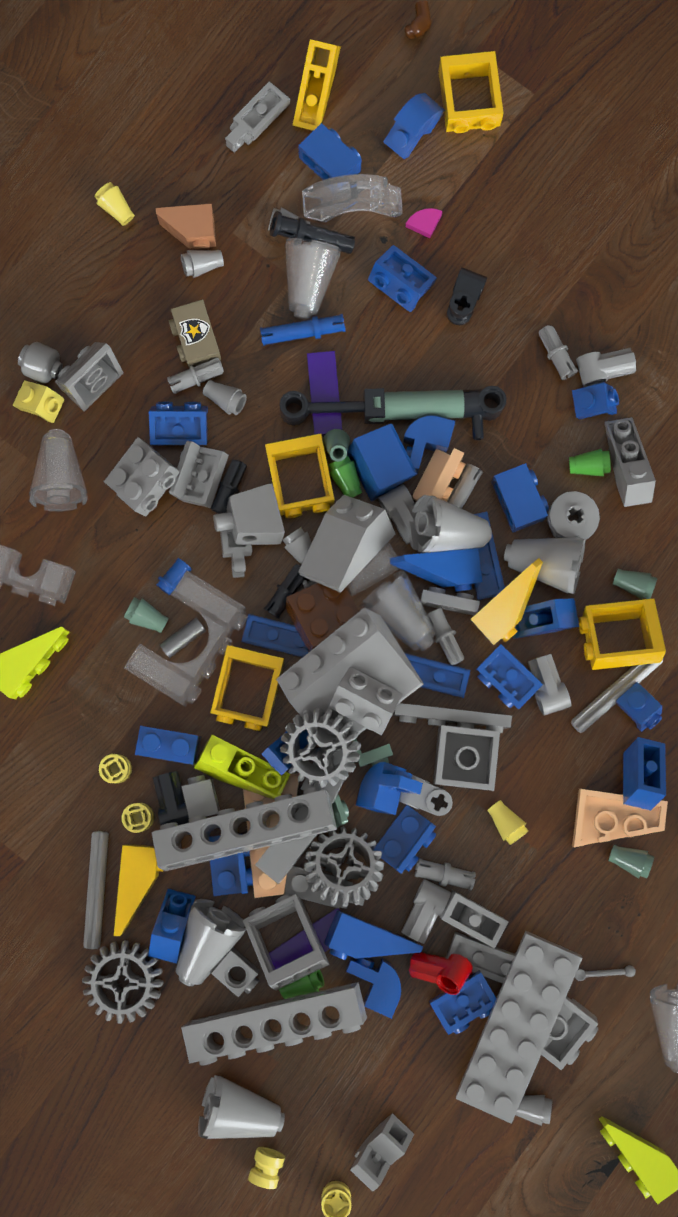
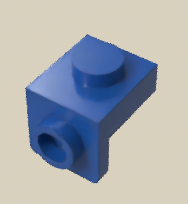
M603 382L572 390L576 418L584 419L604 413L610 415L617 414L616 406L619 405V396L616 389H613L612 386Z
M638 682L616 700V704L637 724V728L641 732L646 728L652 729L662 719L660 716L662 714V705Z

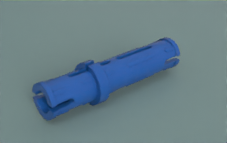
M343 314L319 319L318 316H314L312 320L266 328L262 327L260 332L262 336H266L261 337L263 346L267 344L313 336L318 339L321 338V335L345 332Z

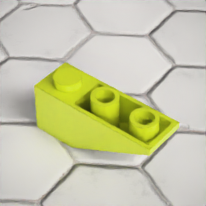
M59 627L1 653L0 691L12 699H17L18 696L22 698L31 688L32 684L30 681L34 676L42 674L50 664L48 659L55 651L59 652L67 644V635L70 632L63 627Z
M211 735L206 742L194 767L219 781L271 799L281 796L290 776L288 772L281 776L268 762L214 735Z
M604 1117L599 1118L604 1126L600 1130L601 1134L610 1147L614 1144L617 1145L621 1151V1154L617 1156L628 1173L634 1170L639 1178L635 1184L645 1198L651 1195L654 1201L659 1204L678 1190V1169L663 1149Z

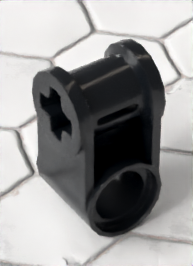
M461 267L447 309V317L451 323L460 326L469 322L477 300L479 301L487 276ZM458 307H464L463 311H459Z

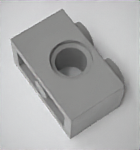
M454 890L451 892L443 913L439 916L443 921L494 949L508 924L505 918Z

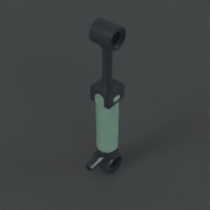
M488 386L478 390L384 392V388L364 389L363 401L308 402V399L301 392L289 391L280 399V414L285 423L293 426L300 425L306 420L308 414L364 412V424H384V420H409L425 416H438L446 419L472 418L473 439L482 440L484 438L483 420L491 421L498 418L506 405L507 398L504 391L497 386ZM488 398L495 400L497 407H487L484 404V400ZM295 403L300 405L302 409L298 413H290L286 408L288 405Z

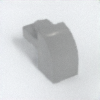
M392 1113L362 1143L354 1155L356 1160L350 1171L373 1192L381 1185L390 1165L405 1154L414 1133Z

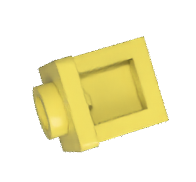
M24 380L13 406L21 411L38 415L46 421L54 423L64 398L47 386Z

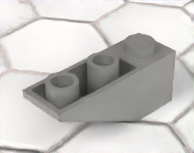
M633 418L605 422L616 486L623 506L651 503L656 480Z

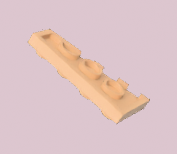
M300 773L290 774L281 795L291 794L292 797L297 796L298 776ZM243 789L245 809L247 804L261 801L263 804L275 802L274 799ZM272 814L267 818L266 825L268 828L275 827L278 824L279 815ZM246 821V822H247V832H248L249 829H250V822H249V821ZM269 846L250 851L255 898L285 894L287 875L278 884L255 866Z

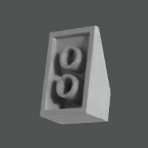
M95 342L91 347L86 346L82 349L78 359L71 366L64 367L59 372L58 379L55 382L81 410L86 411L123 374V371L110 346L106 343Z
M343 495L325 513L298 571L300 576L341 593L395 535L385 509Z

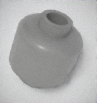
M40 342L25 345L18 358V365L21 366L22 374L42 384L48 383L52 378L57 379L59 372L63 368L58 351Z

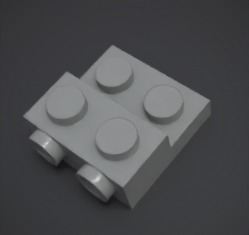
M137 437L104 482L129 507L146 517L149 512L155 509L158 500L164 492L174 484L180 471L144 440Z
M566 996L541 1055L560 1070L566 1064H573L579 1056L581 1045L585 1040L590 1042L598 1031L597 1017L576 1000Z

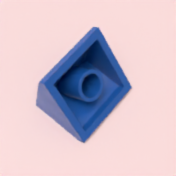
M388 424L355 438L347 451L351 462L354 461L357 474L370 501L378 499V497L417 475L393 424Z

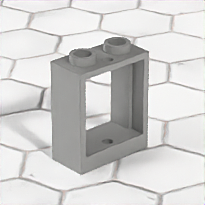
M297 894L281 896L275 901L276 904L268 908H257L249 913L250 917L243 920L268 985L276 991L330 965L304 903ZM297 911L313 951L275 970L259 929Z

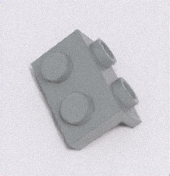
M187 441L184 450L181 452L177 467L180 473L176 477L174 484L170 487L169 493L183 502L211 508L229 455L223 451L200 447L193 441Z
M349 667L337 687L329 708L382 735L402 697V693Z

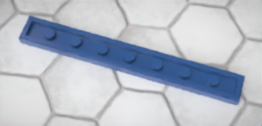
M248 614L242 643L301 658L309 653L294 625ZM405 654L423 682L420 688L464 698L471 670Z

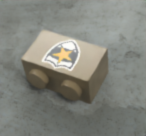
M199 300L171 309L174 319L168 321L173 337L179 335L181 345L176 346L181 362L187 361L190 369V365L195 367L215 358L221 360L204 301Z

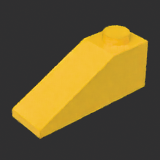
M310 39L293 126L314 131L322 123L336 72L340 46Z
M540 558L534 561L471 618L473 623L493 645L500 639L507 642L518 632L515 626L522 620L543 563Z
M122 845L114 936L124 934L157 880L159 871H164L157 866L154 846Z

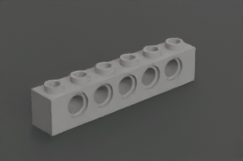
M314 787L304 790V795L292 797L291 794L281 795L274 798L275 802L263 804L261 801L247 804L246 809L243 810L224 809L218 811L215 817L206 819V816H196L190 818L189 823L186 824L167 823L161 825L160 830L152 832L157 866L164 871H169L336 830L330 795L326 790ZM301 807H307L309 810L308 816L301 821L295 820V812ZM272 814H278V824L275 827L268 828L266 825L267 818ZM249 821V831L244 835H239L238 826L240 823ZM215 828H220L221 837L215 842H210L209 835L211 831ZM187 835H192L190 847L182 849V839Z
M359 982L191 1020L183 1025L181 1029L189 1064L199 1061L200 1065L203 1066L217 1061V1057L228 1055V1059L242 1057L246 1055L245 1051L256 1049L257 1053L266 1052L274 1049V1044L285 1042V1046H293L302 1043V1038L314 1036V1040H319L331 1036V1032L342 1029L343 1033H351L361 1029L360 1025L364 1024L367 1015ZM327 1006L337 1008L340 1015L338 1019H331L327 1016ZM297 1013L307 1014L310 1018V1025L304 1026L300 1024L297 1019ZM269 1019H275L281 1024V1032L271 1030ZM241 1026L249 1027L253 1037L250 1039L245 1038L241 1034ZM213 1032H218L223 1036L224 1045L214 1042Z

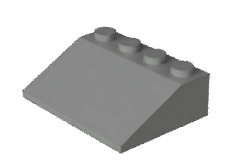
M365 607L277 678L288 701L302 717L306 709L314 713L316 707H320L323 715H325L337 687L349 667L402 693L399 703L423 685L422 680L381 615ZM333 710L332 717L336 718L339 713ZM346 716L341 720L343 724L352 721L353 725L349 732L357 731L360 734L367 729ZM322 728L326 734L335 735L330 730ZM342 745L338 746L336 750L332 751L333 754L339 751L342 748Z

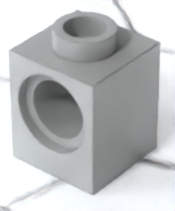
M205 775L187 779L188 785L182 786L189 819L196 816L207 817L217 814L220 811L213 779L206 780Z
M234 947L211 973L237 997L243 991L249 994L259 982L256 978L259 969ZM235 966L242 967L246 972L245 979L241 981L234 980L230 975V969Z

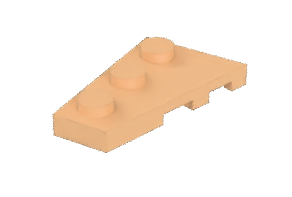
M579 789L572 847L664 831L668 801H660L650 811L623 804V795Z

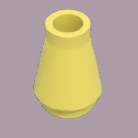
M109 182L96 192L94 197L98 201L97 205L119 221L122 226L134 218L135 215L130 210L118 186H114Z
M501 800L487 810L503 841L507 840L510 845L528 832V829L524 826L526 823L505 806Z

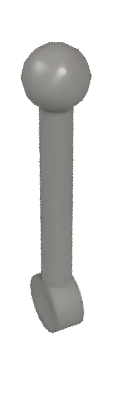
M631 965L626 966L624 969L584 971L578 968L575 978L578 981H583L586 977L626 975L627 977H633L636 970Z

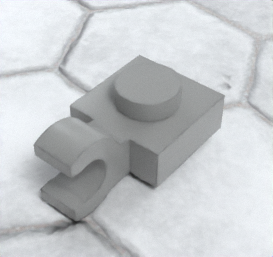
M232 529L220 531L223 558L231 557L233 578L244 577V571H246L244 556H251V544H236Z

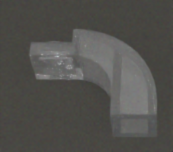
M369 174L337 176L319 181L302 190L304 217L322 222H327L338 215L353 211H371L394 218L403 214L401 188L388 184L387 177Z

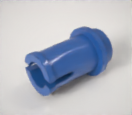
M177 558L163 577H158L159 582L156 585L168 595L172 592L176 593V587L192 569L184 561Z

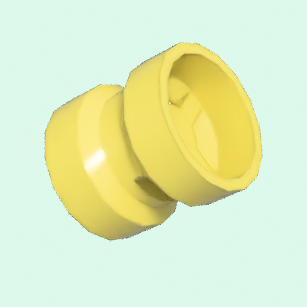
M110 754L101 760L99 773L102 779L108 783H122L130 777L132 765L127 757Z
M133 803L127 806L122 814L124 827L133 833L149 829L155 820L153 809L145 803Z
M258 1147L254 1157L256 1164L250 1170L248 1180L262 1188L276 1189L279 1181L277 1173L283 1167L285 1156L276 1150Z
M332 1181L323 1188L321 1206L326 1217H347L350 1214L352 1208L351 1192L345 1183Z

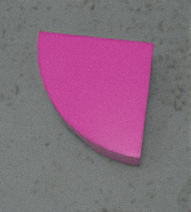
M432 208L420 210L408 219L405 227L431 238L443 211Z

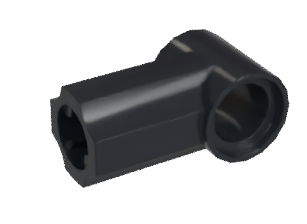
M178 771L153 777L160 806L158 808L160 824L178 823V825L189 823V815Z

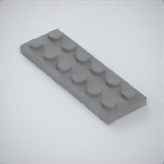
M525 931L456 1092V1099L512 1124L582 961V955Z

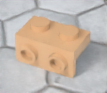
M454 448L451 455L436 449L413 493L412 499L418 501L423 495H429L447 502L453 491V488L449 487L453 477L459 479L466 465L461 462L464 452Z

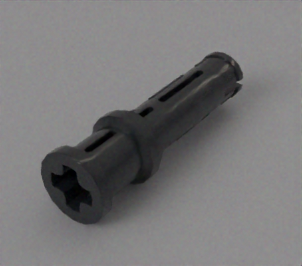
M276 211L270 224V236L273 237L280 235L292 239L294 243L310 242L347 254H351L354 249V236L307 224L300 217L293 219L282 216L281 212Z

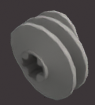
M577 491L566 492L558 496L548 511L547 520L552 534L555 538L580 537L585 539V541L589 539L596 531L600 520L599 509L594 500L588 495ZM575 514H576V515L578 516V518H579L577 521H576V520L570 521V520L568 519V517H569L570 515H575Z

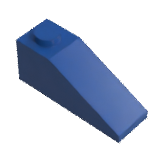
M478 548L409 554L390 558L391 565L443 588L455 587V592L472 590V584L483 582Z
M339 910L336 911L324 944L331 948L329 953L343 960H346L347 955L357 959L419 953L423 949V946Z

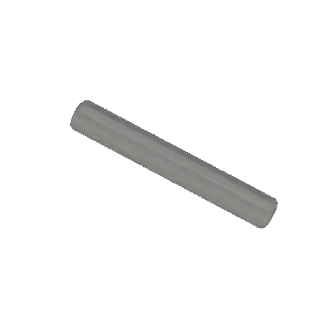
M661 663L632 666L571 721L572 726L579 733H583L614 706L616 700L636 682L640 683Z
M94 831L91 838L83 943L84 948L98 949L101 943L109 837L106 831Z

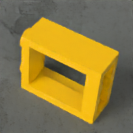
M495 51L440 57L438 71L443 108L445 109L446 132L464 133L470 129L479 128L482 130H492L500 126L503 117V106ZM488 76L493 108L455 112L451 80Z
M321 434L265 444L274 492L281 516L285 515V518H295L301 516L302 511L312 509L314 513L325 512L330 509V506L334 505L335 499ZM317 453L325 496L284 504L276 460Z
M654 599L585 606L583 616L579 617V630L581 634H585L587 642L584 643V655L586 660H590L592 670L661 663L666 649ZM640 619L646 649L600 654L594 623Z
M227 645L210 712L217 715L216 721L233 725L234 720L245 722L244 728L261 731L262 726L269 728L279 687L277 678L282 674L284 658ZM233 661L274 670L263 718L222 709Z

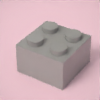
M445 725L439 726L433 784L494 791L500 732Z

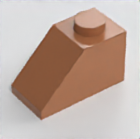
M212 204L156 208L159 224L187 248L208 250L210 247H216Z

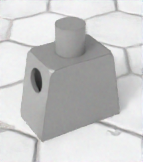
M272 483L230 496L227 504V513L213 515L216 532L232 529L234 542L238 545L281 544L285 533Z

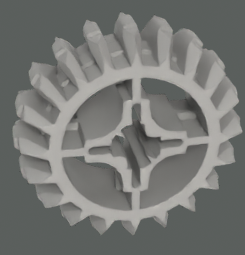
M316 707L314 713L306 709L303 712V717L297 714L293 718V723H288L285 727L288 733H284L281 737V740L286 744L282 745L280 752L288 754L283 759V763H292L293 765L289 769V774L298 771L300 773L298 782L303 781L306 777L309 779V787L313 786L316 780H318L321 788H324L328 781L332 786L337 785L339 782L338 778L343 781L346 780L349 776L348 772H353L356 768L354 762H358L360 759V754L355 751L361 748V743L353 741L359 734L357 731L349 732L353 725L352 721L343 724L341 720L344 716L338 714L336 718L332 717L333 710L330 708L326 711L325 715H323L320 707ZM322 728L330 730L335 735L326 734ZM307 729L309 744L300 750V734L303 730ZM316 744H318L319 747H323V746H324V747H327V748H326L325 751H324L322 748H318V749H317V747H316V748H314V747L316 746ZM342 745V761L334 766L332 751ZM308 760L315 761L318 766L311 764Z
M344 826L340 828L339 834L335 830L329 831V838L321 833L318 837L319 842L313 841L310 848L312 851L306 852L305 857L309 862L304 864V870L310 872L306 875V881L315 882L311 890L313 892L322 890L321 900L331 896L332 906L336 905L337 899L342 900L344 908L348 906L349 899H352L355 905L360 903V896L368 900L371 895L370 891L376 892L378 889L377 882L382 881L383 874L379 871L383 870L384 863L378 861L382 856V852L378 850L373 851L376 847V842L366 843L367 833L358 837L356 836V828L352 829L351 834H347ZM345 847L341 853H329V855H326L328 851L334 848ZM353 850L357 851L364 858L367 867L363 866V862L355 859ZM348 856V867L344 870L343 876L340 877V866L344 863L345 857ZM321 866L326 867L325 870L334 875L335 883H332L325 877ZM359 878H363V880L356 885L343 886L344 883L349 879L358 880Z
M128 940L122 942L121 950L116 941L110 944L111 952L103 946L99 949L102 957L94 954L90 958L96 966L87 965L85 967V971L92 974V976H85L82 979L83 983L91 984V987L86 988L83 994L93 995V998L87 1003L89 1006H93L96 1002L100 1006L95 1012L96 1015H100L104 1010L107 1011L106 1021H110L114 1014H117V1023L121 1024L126 1014L129 1022H134L136 1018L135 1011L140 1017H144L146 1015L145 1007L153 1009L155 1006L151 998L159 999L161 993L154 989V987H161L163 980L154 979V977L163 972L162 968H152L158 959L152 958L148 961L145 958L149 953L148 948L142 954L138 953L140 943L138 942L133 945L132 950H129ZM120 958L115 974L101 976L102 969L108 961ZM129 959L136 962L142 968L145 978L132 972ZM122 973L126 976V979H129V983L124 989L120 987V984H117V979L122 976ZM101 985H103V988H109L114 992L117 1004L106 997ZM146 987L144 995L139 1001L126 1005L129 990Z

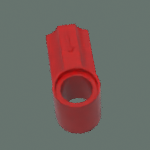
M423 952L413 954L410 959L409 968L411 977L436 983L442 991L450 995H457L473 970L471 962L462 955L453 953L447 959Z

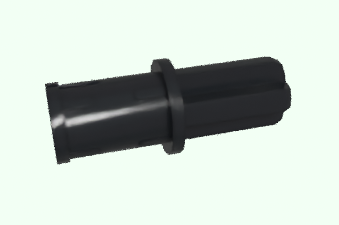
M239 460L231 461L223 481L219 482L220 488L211 508H209L210 510L218 514L227 513L229 497L240 492L238 487L247 469L245 463Z
M294 565L282 584H277V591L263 608L278 619L286 608V598L295 594L306 579L300 576L298 572L301 565Z

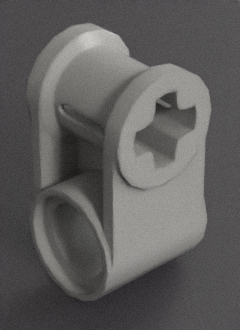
M412 775L413 780L423 783L420 795L403 792L400 795V802L437 816L447 814L453 804L452 797L448 792ZM440 794H443V800L447 802V806L435 810V804L431 802L432 797L438 798Z

